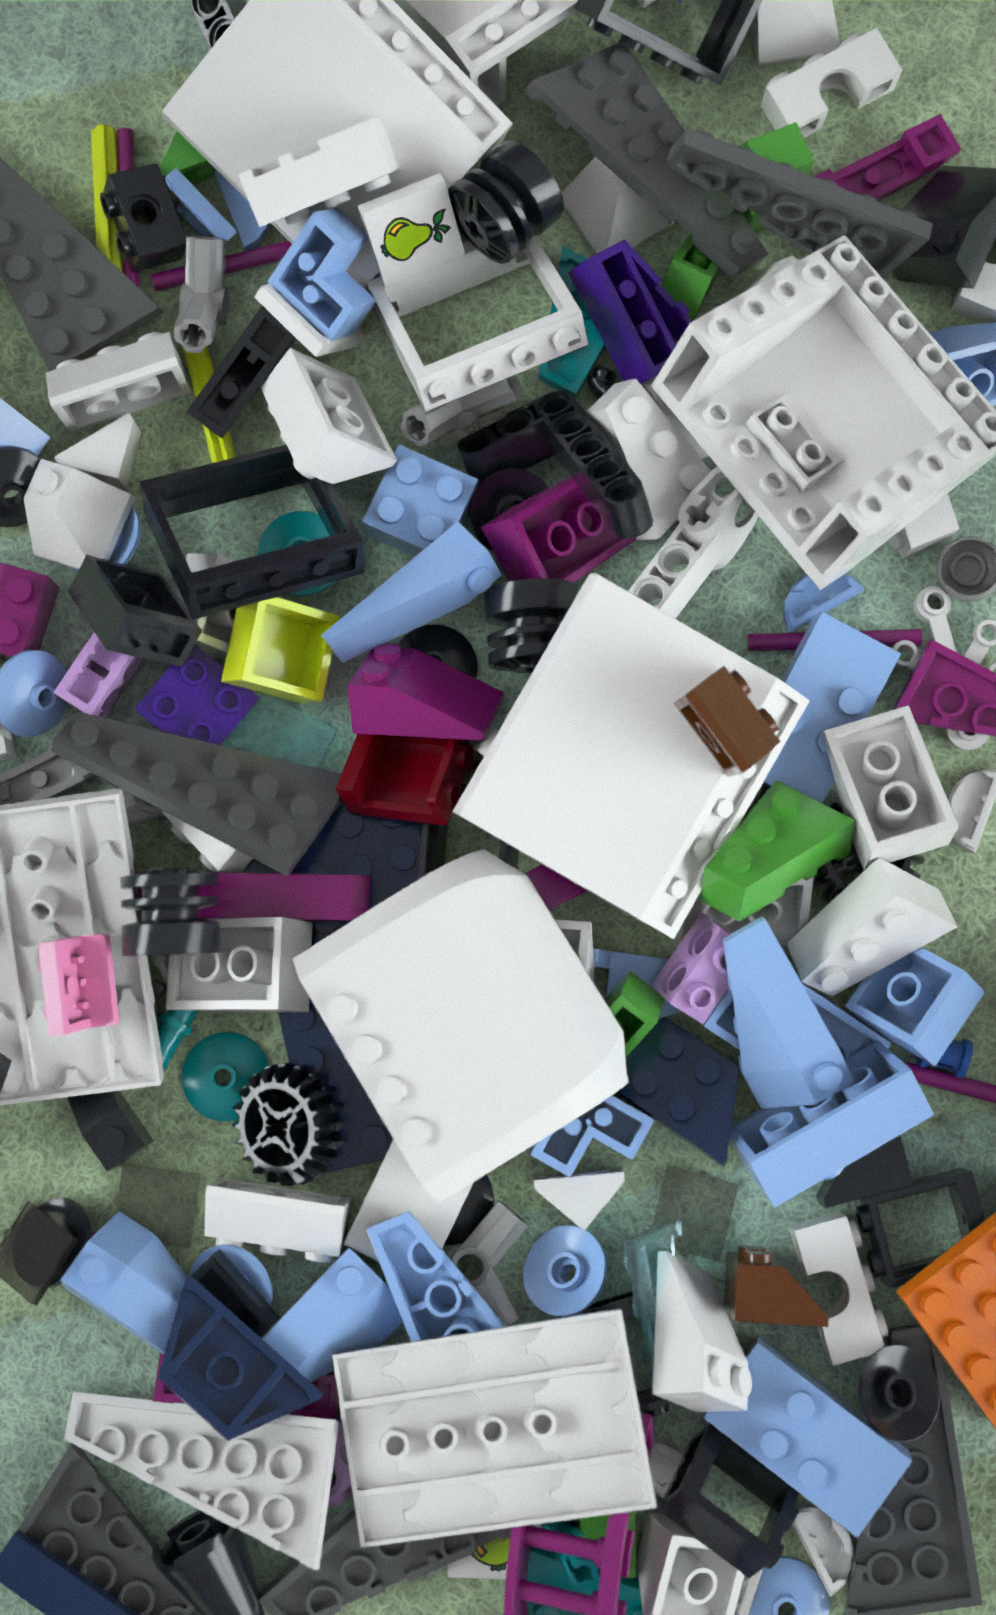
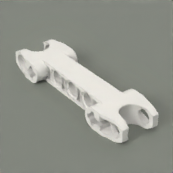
M719 467L713 469L693 489L678 511L680 524L628 591L647 603L655 598H662L661 602L654 607L675 619L711 571L721 569L731 561L757 521L758 514L737 489L724 498L715 493L717 482L726 477ZM739 506H746L749 509L747 516L743 520L735 522ZM688 564L683 571L672 572L678 565Z

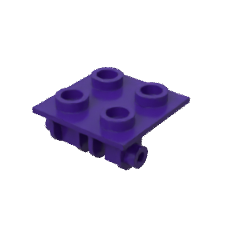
M194 645L183 667L171 665L134 710L142 715L150 725L162 732L221 745L260 697L249 689L221 682L224 668Z

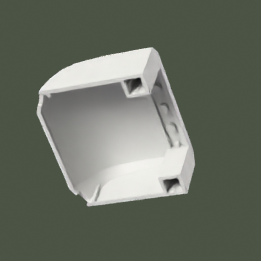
M486 849L466 854L432 871L293 958L301 984L420 1184L437 1203H440L554 1133L629 1083L626 1071L623 1029L528 875L489 853Z

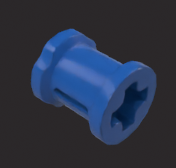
M964 1038L961 1042L952 1040L935 1067L952 1071L955 1077L963 1078L972 1058L973 1042ZM916 1057L918 1067L926 1068L928 1065H931Z

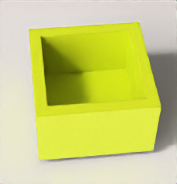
M279 597L237 608L221 682L297 703L322 702L333 651L321 635L340 619V616Z

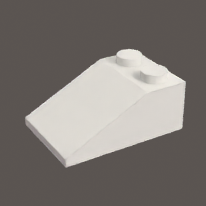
M909 705L823 731L822 735L843 813L856 820L852 842L863 870H866L878 857L890 863L949 845L959 825Z
M286 917L205 919L220 922L221 953L169 955L167 1010L309 1012V995L299 980L293 958L311 947L312 922Z
M667 1251L658 1252L652 1394L696 1412L747 1411L748 1396L752 1389V1378L748 1370V1361L710 1273Z

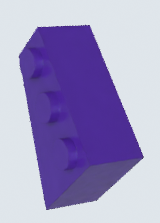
M624 239L590 257L569 271L568 274L623 381L636 378L642 384L659 374L693 320L688 316L690 310L682 301L676 303L660 285L662 279Z

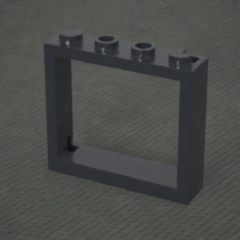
M578 0L574 9L590 17L586 26L609 38L613 29L621 33L622 35L618 41L620 44L642 54L645 46L652 49L653 51L649 59L671 70L676 62L682 65L683 68L680 75L697 84H700L702 78L705 77L721 85L762 0H722L695 56L610 12L614 0Z
M287 445L139 481L144 515L192 620L364 574V541L333 484L316 477L309 479L300 474L293 465L294 460ZM302 484L330 535L306 543L191 572L166 518Z

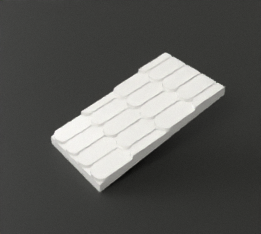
M121 788L0 805V1053L12 1060L0 1093V1105L160 1086L164 1078L162 1068L163 1057L154 1010L155 999L147 956H122L121 926L142 921V912L121 907V900L139 899L138 890L121 889L120 877L135 875L133 866L134 854L123 790ZM108 934L111 941L119 1023L114 1026L91 1027L67 1035L49 1036L47 1019L44 1014L45 997L42 974L39 969L40 953L38 943L70 936Z
M621 1309L332 1354L361 1548L657 1508Z

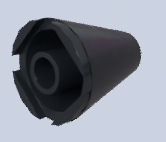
M198 1510L181 1520L167 1532L170 1541L162 1550L158 1543L153 1548L151 1558L156 1568L200 1615H265L263 1605L259 1602L260 1594L243 1531L233 1528Z

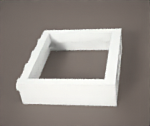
M531 235L529 245L522 250H518L516 256L508 263L499 264L490 260L468 240L462 243L466 254L464 256L385 287L381 277L366 282L370 295L376 300L374 309L425 411H429L588 345L582 311L536 236ZM530 264L556 306L557 312L427 366L423 365L399 317Z

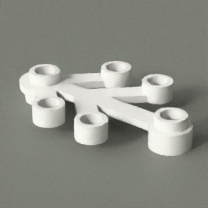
M926 587L914 599V612L921 621L929 623L934 641L956 652L946 616L951 608V598L941 587ZM929 596L939 598L941 602L940 609L934 610L929 607L927 603ZM985 620L975 627L973 641L964 657L980 665L988 649L996 644V621ZM983 627H988L993 631V641L983 639L981 636V629ZM899 641L892 649L897 651L898 648H906L910 652L911 658L907 662L898 659L895 667L900 669L907 668L913 671L921 655L918 654L916 645L911 641ZM996 663L992 664L987 669L993 672V670L996 669ZM946 729V736L949 742L956 748L966 751L979 748L989 737L975 733L974 735H967L963 731Z

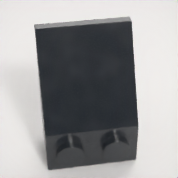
M943 165L901 209L911 211L918 218L933 223L930 240L896 267L892 273L897 280L902 282L974 289L996 238V168Z

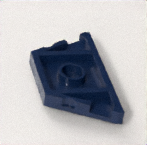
M664 1017L658 1020L655 1026L625 1058L629 1083L615 1093L724 1168L728 1161L730 1134L740 1072L739 1066Z
M191 1275L187 1277L181 1292L158 1379L226 1441L318 1401L323 1396L319 1389Z

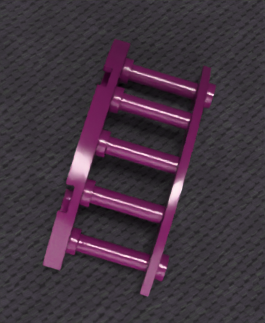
M640 1412L648 1460L650 1461L654 1447L652 1415ZM630 1512L609 1514L606 1536H600L598 1541L533 1525L512 1527L507 1561L503 1615H528L527 1601L584 1615H626L627 1601L619 1600L618 1596L620 1577L627 1578L630 1569L635 1533L632 1530H627ZM530 1546L594 1560L595 1566L601 1567L598 1591H594L592 1595L529 1581Z

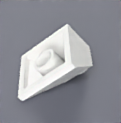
M762 0L751 23L758 66L809 59L820 52L828 54L840 46L832 0Z
M594 157L561 193L564 209L595 255L624 239L634 249L675 223V220H673L670 224L658 213L662 207L645 192L639 196L597 157Z
M40 459L23 498L33 555L79 570L86 555L109 560L136 497L73 467Z
M648 1512L636 1555L643 1615H734L744 1574L666 1515Z

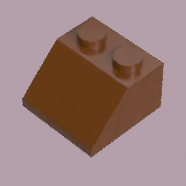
M723 666L673 704L726 775L733 777L745 773L781 741L775 734L779 727L770 713L763 707L757 710L747 697L751 693V689L744 678L736 670L729 672Z
M740 1245L738 1246V1253L726 1252L724 1308L734 1321L819 1327L829 1326V1317L788 1270L772 1256V1253L765 1252L766 1248Z

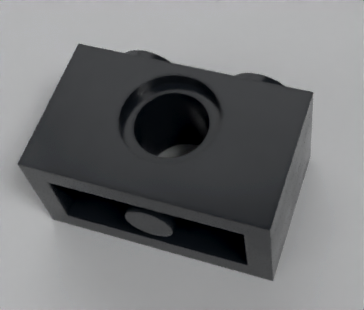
M158 163L108 174L104 190L100 194L101 205L105 216L108 219L113 218L118 231L116 233L118 251L123 259L128 258L132 271L137 272L181 260L186 250V237ZM132 215H144L148 218L150 224H140L134 220Z

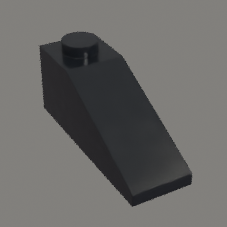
M262 305L186 412L220 438H223L260 390V386L294 344L296 338Z

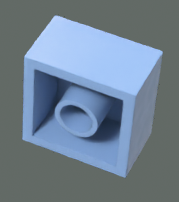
M398 444L394 453L397 461L392 467L387 468L362 524L365 535L415 557L457 521L464 526L470 513L472 497L479 486L477 478Z
M921 947L863 979L845 1007L874 1031L935 1067L985 991L965 970Z

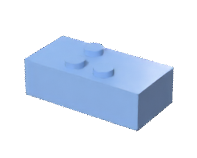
M824 612L815 616L780 679L810 701L761 787L769 790L775 781L778 780L823 803L835 781L822 735L823 731L867 718L901 653Z
M876 1041L845 1059L855 1082L816 1105L759 1109L732 1125L730 1140L752 1179L774 1208L821 1180H829L836 1177L845 1166L934 1115L912 1070L880 1041Z
M758 1335L745 1353L748 1361V1370L752 1378V1389L748 1396L747 1411L705 1412L703 1418L858 1538L911 1464L910 1452L898 1441H893L880 1435L870 1425L864 1415Z

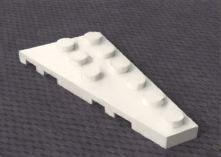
M73 1392L65 1440L109 1463L119 1466L136 1475L139 1479L172 1494V1496L225 1524L249 1534L269 1547L295 1558L313 1570H319L339 1421L284 1415L226 1441L188 1405L183 1403H164L146 1399Z

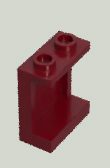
M357 734L336 791L350 814L447 826L452 810L461 797V784L465 773L470 771L473 766L474 749L469 744V741L464 739Z

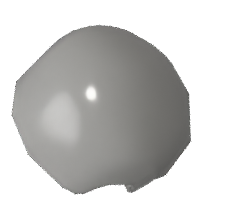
M977 536L959 537L946 545L936 563L937 579L945 593L960 602H978L992 595L996 590V546Z

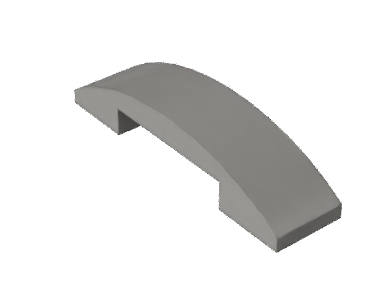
M52 748L0 774V805L56 798L96 775L51 752Z

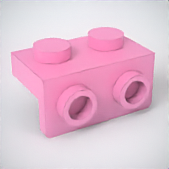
M108 934L70 936L38 943L40 953L39 969L42 974L45 997L44 1014L47 1019L49 1036L67 1035L91 1027L117 1025L119 1023L110 936Z

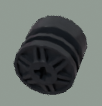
M513 140L502 142L482 159L480 169L469 170L464 174L462 180L456 181L448 188L455 219L463 234L479 252L499 264L511 261L516 256L518 250H522L529 245L531 235L542 234L562 216L564 211L563 196L556 180L546 165L531 150Z
M555 578L514 580L490 586L484 592L486 623L506 627V629L493 632L487 636L488 646L496 649L488 654L489 667L500 671L532 673L560 626L558 623L562 622L575 600L574 583Z
M188 867L146 869L135 875L120 877L121 889L142 890V898L121 900V907L142 911L143 921L121 926L122 956L221 953L220 922L199 919V909L219 905L220 898L198 897V888L219 886V874L206 873Z

